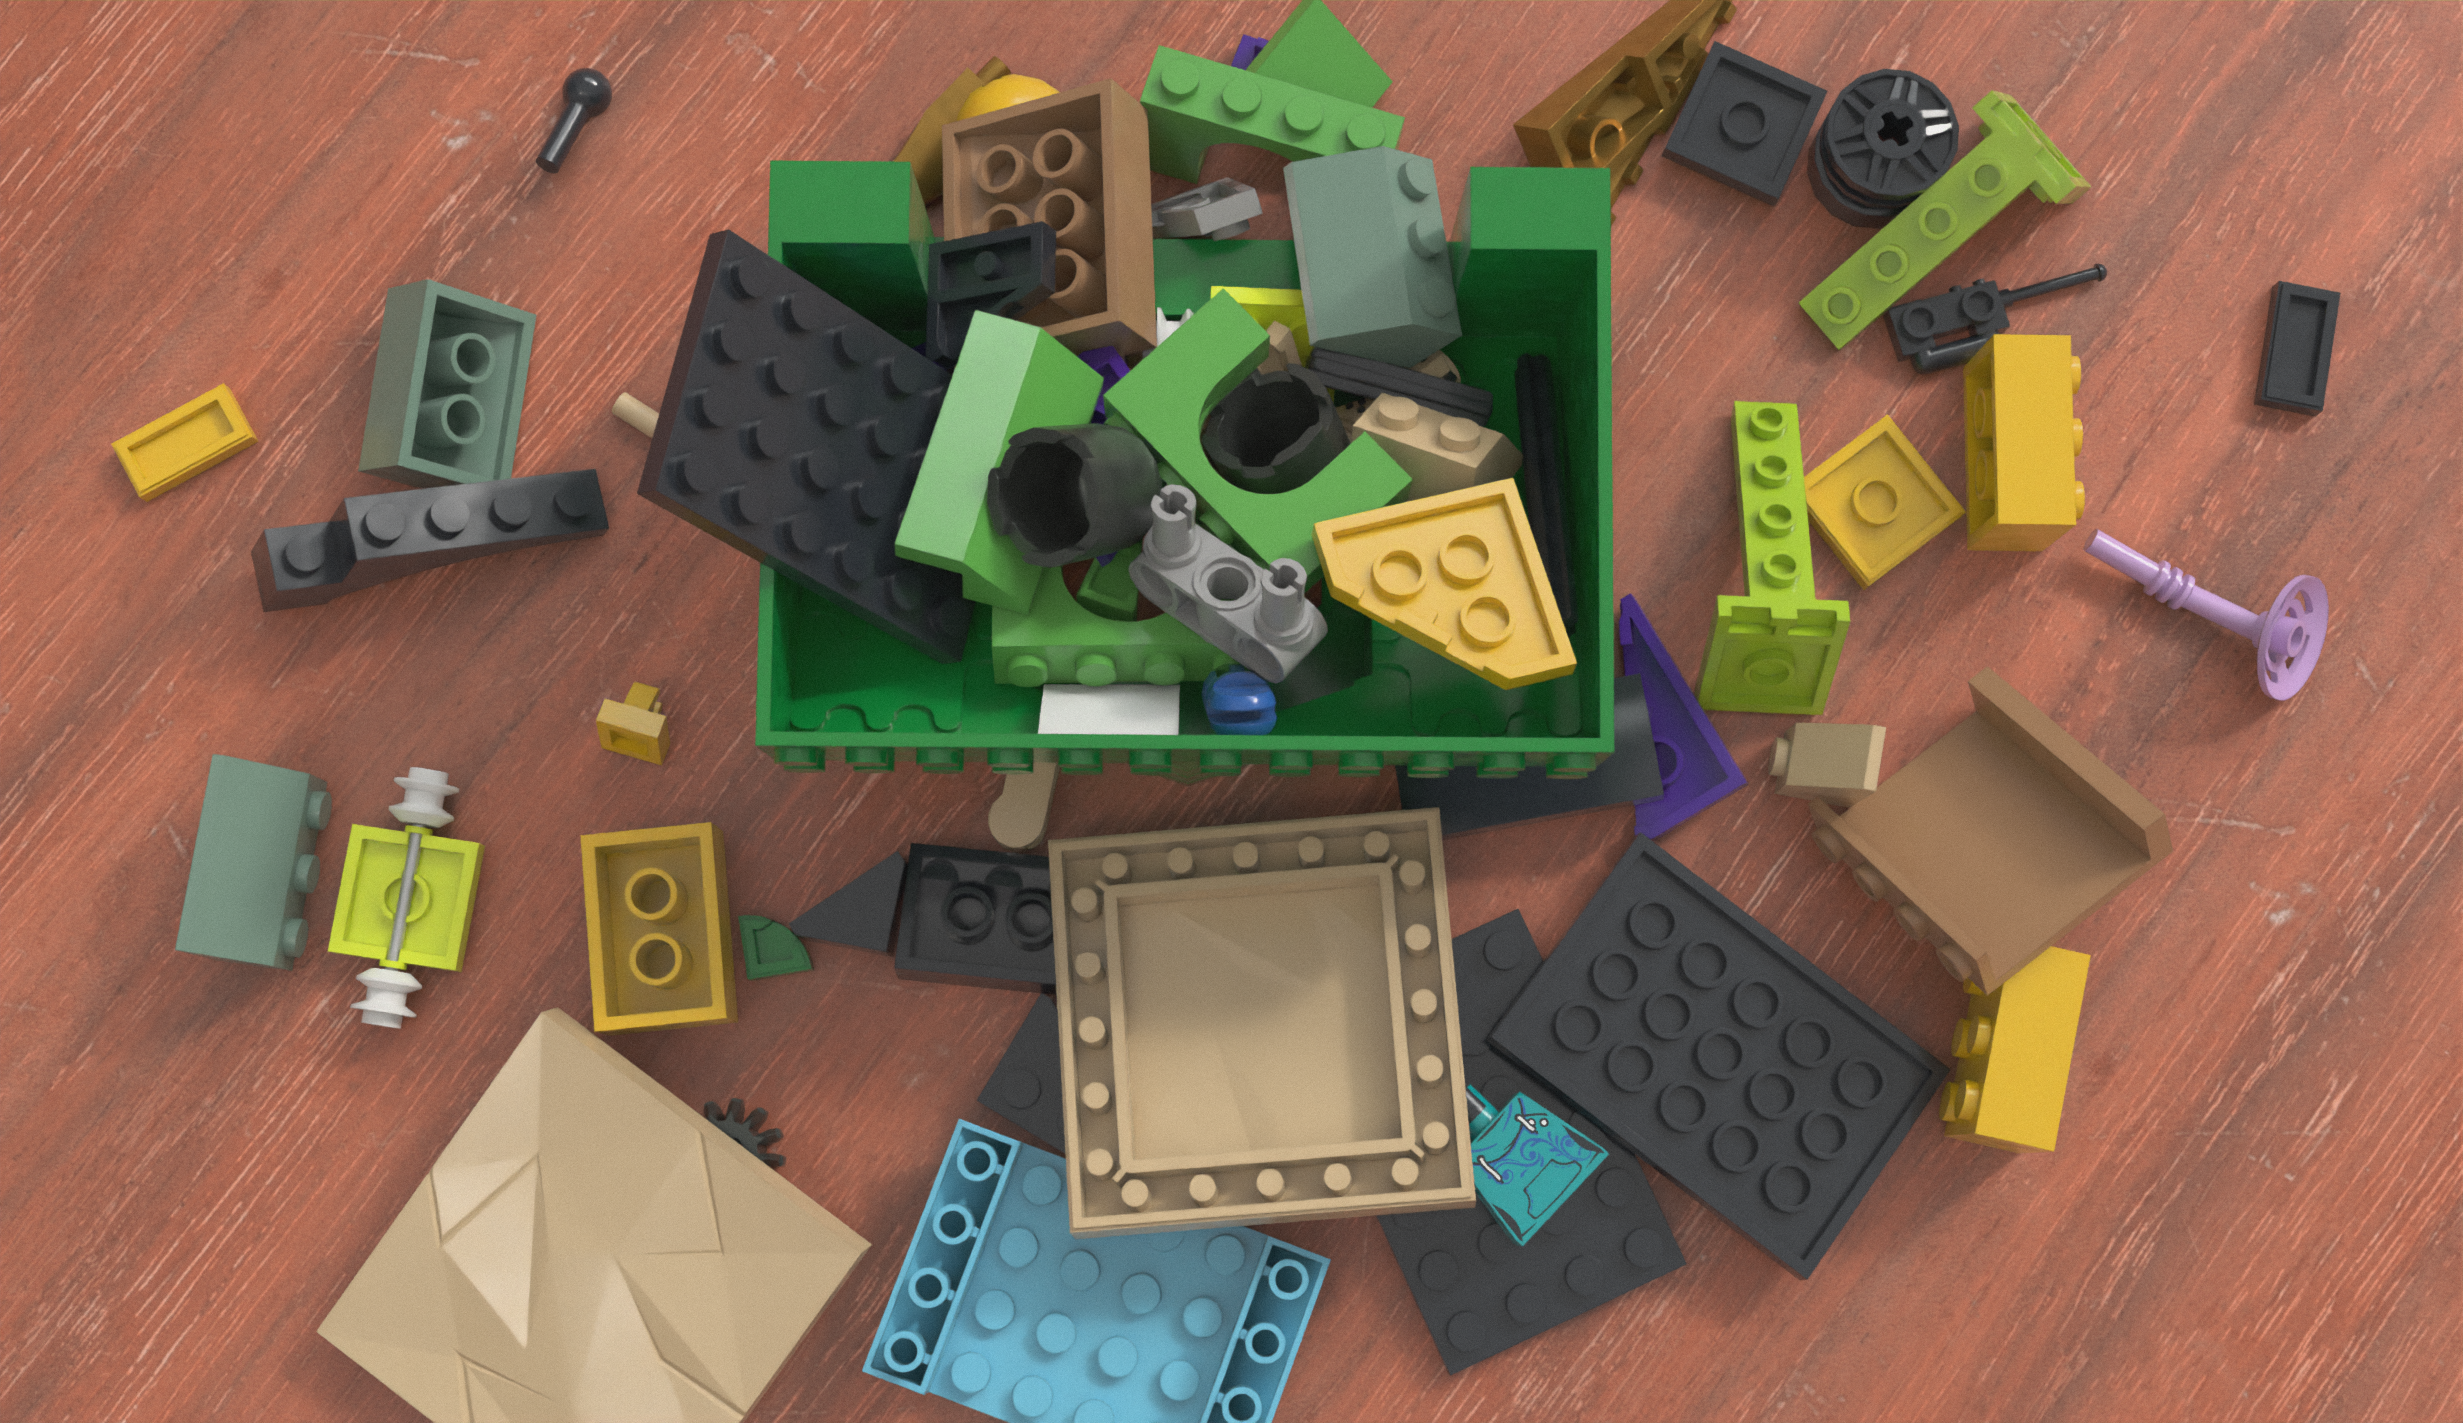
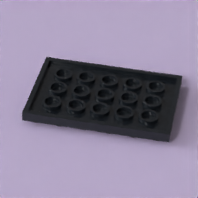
M728 229L710 234L637 494L939 663L961 662L976 602L963 598L962 574L895 556V541L953 375Z
M1641 832L1630 841L1486 1039L1798 1280H1808L1951 1070Z
M1519 909L1452 939L1465 1088L1471 1084L1497 1110L1513 1094L1521 1092L1600 1145L1609 1155L1523 1246H1516L1507 1237L1476 1193L1475 1208L1375 1215L1450 1376L1687 1264L1635 1154L1486 1040L1543 962Z

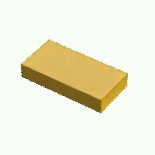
M223 383L113 442L111 445L138 496L148 502L259 441L231 389Z

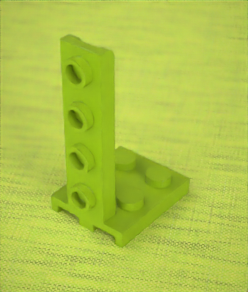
M1991 90L1974 105L1972 109L1984 121L1978 129L1985 139L1799 302L1801 307L1838 350L1853 341L2028 188L2043 203L2048 200L2050 203L2054 201L2056 204H2073L2091 188V185L2011 95Z
M1734 401L1731 429L1745 596L1717 595L1695 685V696L1704 710L1823 715L1851 621L1848 601L1817 600L1815 598L1797 404Z

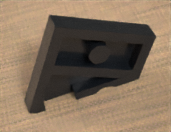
M1041 221L929 244L926 358L944 370H948L957 364L975 310L1016 321L1054 294L1056 230Z
M1041 993L977 1101L1065 1153L1058 1010L1052 1000Z

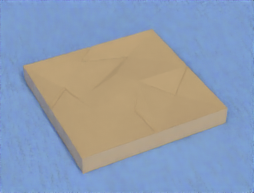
M1439 807L1048 840L1070 1234L1075 1239L1475 1208L1476 1195Z
M556 1007L541 1012L316 1332L434 1423H744L872 1244L584 1026Z

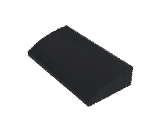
M1640 673L1614 678V753L1597 766L1595 771H1589L1586 778H1547L1545 766H1525V770L1518 771V777L1480 778L1477 777V766H1454L1453 770H1449L1448 777L1417 778L1408 776V765H1395L1402 810L1439 807L1442 840L1664 800L1663 786Z
M911 843L894 966L898 979L1057 995L1049 856Z

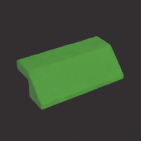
M975 310L895 541V556L961 573L963 579V598L1029 615L1044 567L1031 565L1023 561L1022 556L1025 554L1016 548L1008 535L999 536L995 531L987 504L988 475L991 468L1000 467L1006 450L1011 446L1008 444V440L1017 433L1041 426L1091 424L1104 378L1041 327Z

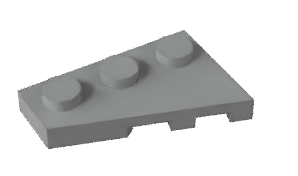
M1226 177L1152 203L1153 239L1205 234V236L1212 235L1213 240L1218 241L1241 234L1250 229L1249 218L1263 214L1256 190L1253 187Z

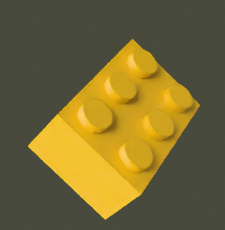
M1993 334L1963 368L1967 550L2043 551L2076 526V520H2080L2083 515L2085 491L2083 483L2075 481L2074 457H2078L2081 453L2083 427L2079 418H2073V395L2078 393L2080 387L2081 363L2078 356H2071V335Z
M712 822L580 835L594 1032L612 1036L738 1023L723 831Z
M2051 946L1988 996L1969 978L1964 980V992L1971 994L1967 1019L1960 1018L1958 1020L1951 1045L1952 1056L1959 1057L1954 1083L1947 1082L1944 1087L1939 1107L1940 1120L1947 1121L1945 1137L2019 1154L2054 1152L2091 955Z

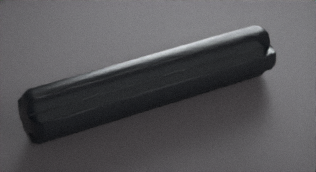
M1314 346L1307 357L1305 368L1316 373L1320 381L1327 388L1371 400H1376L1381 393L1394 397H1405L1413 400L1417 405L1446 415L1472 420L1481 427L1486 426L1493 411V394L1485 389L1397 365Z

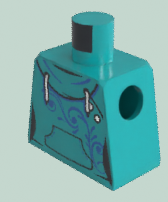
M1470 1084L1465 1089L1475 1193L1507 1237L1516 1246H1523L1609 1153L1521 1092L1513 1094L1497 1110Z

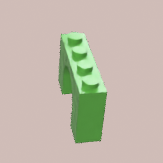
M1161 45L1158 46L1140 99V104L1148 110L1150 170L1195 184L1198 183L1209 146L1236 143L1255 146L1279 154L1293 162L1380 146L1398 150L1405 117Z
M1223 288L1103 395L1105 416L1108 418L1104 425L1124 428L1143 441L1157 463L1162 488L1171 484L1181 485L1188 488L1194 494L1196 510L1201 514L1197 519L1201 528L1228 546L1231 544L1238 553L1250 558L1264 570L1270 571V563L1280 558L1299 562L1307 574L1305 594L1324 576L1312 538L1314 523L1404 503L1409 497L1413 479L1365 431L1313 479L1301 487L1284 493L1257 494L1239 489L1224 480L1212 468L1200 443L1203 424L1219 401L1269 357L1270 335Z
M1195 509V524L1199 526L1197 519L1201 514ZM1063 565L1052 568L1044 567L1029 615L992 606V657L995 684H1014L1019 687L1029 688L1040 686L1043 683H1082L1087 686L1098 687L1112 682H1150L1155 685L1167 686L1180 681H1205L1211 671H1215L1217 678H1219L1224 673L1229 672V665L1240 664L1216 646L1206 642L1200 635L1168 613L1151 619L1133 622L1110 620L1091 613L1077 603L1068 592L1063 581ZM1225 598L1221 599V601H1234V599ZM1244 666L1245 671H1251Z

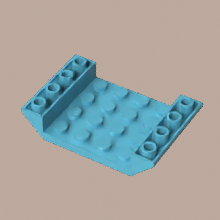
M959 1119L862 1372L922 1395L928 1392L1008 1423H1272L1331 1259L1245 1226L1075 1239L1070 1234L1066 1159Z

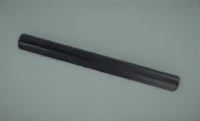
M1525 353L1517 359L1518 368L1515 370L1514 376L1528 521L1569 638L1576 632L1575 623L1579 619L1551 362L1543 354L1533 357L1529 353Z

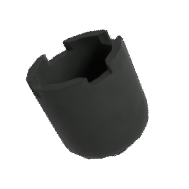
M1294 363L1286 365L1288 371H1274L1263 375L1256 368L1211 410V418L1206 428V434L1202 436V443L1227 482L1239 489L1257 494L1288 492L1301 487L1313 479L1351 444L1332 399L1316 373Z
M1102 424L1041 426L1017 433L1008 440V444L1011 446L1006 450L1000 467L991 468L988 475L987 504L995 531L999 536L1008 535L1016 548L1025 554L1022 556L1023 561L1031 565L1049 568L1110 554L1136 544L1153 526L1151 501L1155 495L1160 497V490L1162 489V481L1157 463L1143 441L1124 428Z

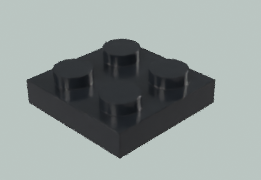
M1714 41L1663 151L1662 157L1775 206L1828 91Z

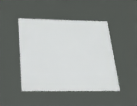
M1044 684L1038 734L1178 735L1180 685H1105L1094 687L1087 685Z

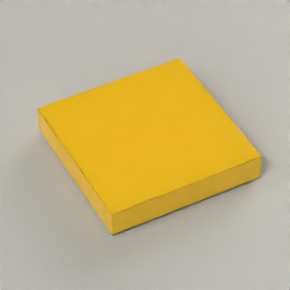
M1888 414L1804 477L1808 521L1863 590L1867 589L1966 513Z

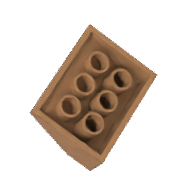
M1110 78L942 125L944 241L1041 221L1056 230L1055 293L1016 321L1041 327L1076 356L1084 351L1113 346L1120 356L1157 348L1148 110Z

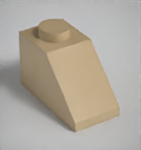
M1796 722L1785 731L1784 738L1776 737L1771 748L1768 774L1777 776L1774 794L1811 801L1818 796L1827 804L1852 807L1876 792L1886 727L1863 724Z

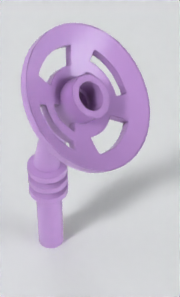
M2095 529L2088 537L2083 550L2143 584V592L2152 596L2156 593L2155 599L2161 603L2168 600L2167 605L2173 610L2181 606L2252 640L2253 646L2258 648L2257 673L2259 684L2264 694L2269 698L2287 700L2294 696L2308 680L2321 653L2328 624V596L2325 586L2320 579L2309 575L2295 577L2282 589L2269 611H2264L2257 615L2194 585L2195 578L2189 574L2183 576V571L2177 567L2170 570L2171 565L2169 562L2162 560L2157 564L2099 529ZM2298 591L2301 592L2304 598L2306 611H2304L2301 602L2294 598ZM2287 610H2289L2290 617L2285 616ZM2288 657H2295L2287 669L2285 660ZM2266 670L2270 671L2271 680L2269 679Z

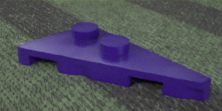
M1630 593L1620 599L1621 617L1619 619L1620 645L1623 647L1625 676L1639 673L1641 675L1664 792V800L1635 805L1636 826H1634L1635 836L1641 832L1654 842L1746 787L1749 783L1635 596Z

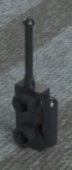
M2097 263L2090 269L2011 291L2008 288L1998 291L1995 280L1985 282L1984 278L1972 282L1973 286L1962 289L1961 285L1949 288V293L1891 307L1884 314L1883 318L1898 363L1910 359L1913 369L1919 374L1926 375L1968 363L1993 334L2005 333L2010 324L2004 308L2013 306L2014 302L2093 280L2101 282L2107 276V269L2104 265ZM1964 331H1968L1970 337L1936 346L1934 341Z

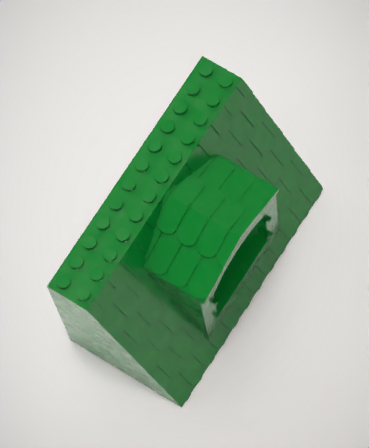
M770 160L768 255L910 348L926 342L929 244L942 242L944 237L934 236L911 162ZM1470 167L1450 241H1446L1462 336L1440 349V351L1454 363L1459 372L1461 383L1488 390L1493 394V411L1484 428L1504 434L1521 453L1514 372L1518 368L1517 359L1525 353H1529L1533 357L1543 354L1551 362L1579 619L1575 623L1576 632L1568 638L1577 662L1572 675L1504 690L1332 598L1325 576L1321 578V605L1317 609L1327 624L1328 632L1320 643L1282 682L1273 683L1268 681L1275 696L1274 712L1277 716L1276 724L1270 733L1266 735H1217L1210 726L1201 695L1204 681H1180L1173 684L1180 685L1178 735L1038 734L1044 684H1084L1043 683L1040 686L1029 688L1019 687L1014 684H995L992 657V605L975 602L961 662L941 664L760 563L755 746L774 759V764L784 765V771L796 773L825 772L826 761H845L846 765L853 766L854 772L893 773L895 772V761H916V765L922 766V772L959 774L964 773V762H987V766L992 767V773L1012 775L1032 774L1034 762L1058 763V766L1061 767V773L1069 775L1103 774V763L1129 764L1131 774L1161 776L1187 787L1216 776L1241 775V768L1250 764H1269V775L1281 777L1311 775L1313 765H1338V775L1343 777L1380 776V769H1384V765H1408V776L1417 778L1448 777L1449 770H1453L1454 766H1477V777L1515 778L1518 777V771L1525 770V766H1545L1547 778L1579 779L1588 777L1589 771H1595L1597 766L1614 753L1610 168ZM1153 239L1156 320L1157 307L1162 309L1167 321H1180L1186 309H1190L1195 314L1210 300L1211 286L1302 290L1294 240L1222 239L1214 241L1213 239ZM1335 390L1334 406L1339 407L1364 397ZM1522 460V466L1512 478L1514 479L1528 520ZM1112 682V683H1110V684H1108V685H1155V684H1152V683H1150V682Z

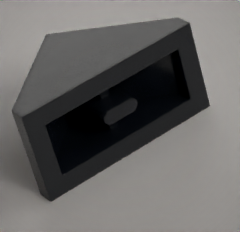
M896 851L790 922L789 926L795 935L806 941L892 957L902 913L907 862Z

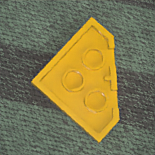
M1513 478L1314 523L1312 538L1332 598L1504 690L1573 674L1577 662Z

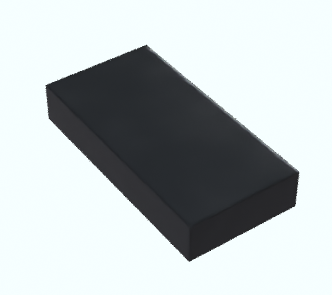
M2278 281L2272 287L2254 405L2309 416H2317L2323 411L2340 292Z

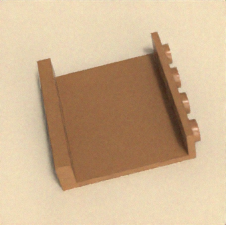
M1987 666L1968 681L1976 712L1879 785L1876 792L1856 803L1840 816L1818 796L1809 802L1808 806L1817 828L1812 832V838L1821 852L1835 864L1841 859L1853 869L1852 875L1855 881L1870 899L1878 902L1881 898H1884L1894 908L1893 912L1899 924L1914 940L1920 941L1924 937L1937 948L1936 954L1939 960L1955 979L1963 982L1969 978L1988 996L2172 853L2173 848L2166 816L2160 809Z

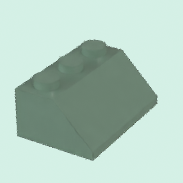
M1380 146L1295 161L1283 168L1310 346L1411 368L1462 336L1432 159Z
M429 279L388 288L358 471L421 488L511 479L537 315Z
M212 755L176 941V951L218 961L288 971L293 970L295 957L300 958L302 956L308 938V923L306 919H302L307 893L312 894L314 892L320 874V860L318 856L314 855L318 831L324 830L327 827L331 815L332 798L331 794L326 792L328 782L309 773L226 755Z

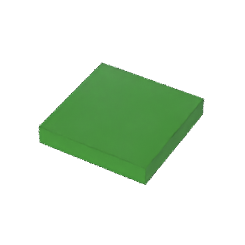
M1302 0L1246 69L1249 72L1368 107H1373L1393 82L1321 0Z

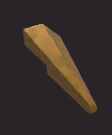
M1733 0L1668 1L1512 124L1530 167L1610 168L1612 209L1625 185H1636L1644 171L1638 164L1654 135L1667 132L1692 89L1708 56L1705 48L1718 25L1731 22L1737 11V8L1732 3ZM1611 212V226H1612V224L1614 223L1615 219L1617 218L1612 212Z

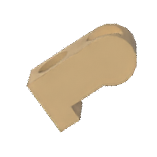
M1034 762L1032 774L1006 775L1003 794L992 804L988 813V825L991 833L1004 849L1013 853H1025L1034 849L1042 842L1047 831L1060 767L1058 763Z

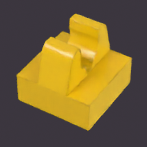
M634 682L624 703L604 699L596 718L601 748L662 766L670 746L667 717L660 714L662 703L657 702L660 688Z

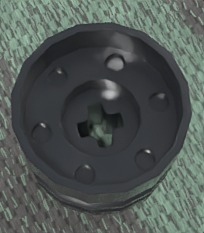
M1881 69L1856 78L1840 91L1809 147L1807 175L1815 197L1832 216L1854 227L1884 228L1947 172L1958 151L1959 124L1952 104L1933 82L1911 71ZM1880 134V136L1886 141L1882 142L1878 135ZM1895 137L1899 144L1897 145V143L1890 138Z

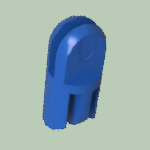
M1242 664L1229 665V672L1224 673L1219 678H1217L1215 671H1211L1203 682L1201 695L1210 726L1217 735H1266L1272 731L1277 720L1274 712L1276 700L1267 680L1252 671H1245Z

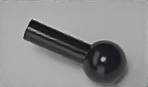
M577 69L569 74L564 81L562 96L566 106L536 158L537 165L549 173L556 174L559 172L587 119L602 114L611 103V85L608 79L595 69Z

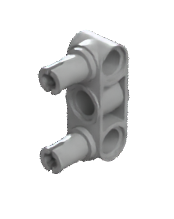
M1173 484L1165 486L1160 490V497L1155 495L1151 501L1153 526L1144 538L1143 551L1129 565V573L1133 583L1148 600L1200 635L1206 642L1216 646L1263 679L1273 683L1282 682L1320 643L1328 632L1327 624L1322 614L1304 597L1307 580L1304 567L1292 559L1280 558L1270 563V571L1262 569L1250 558L1241 555L1195 524L1196 499L1188 488ZM1221 599H1234V601H1221Z

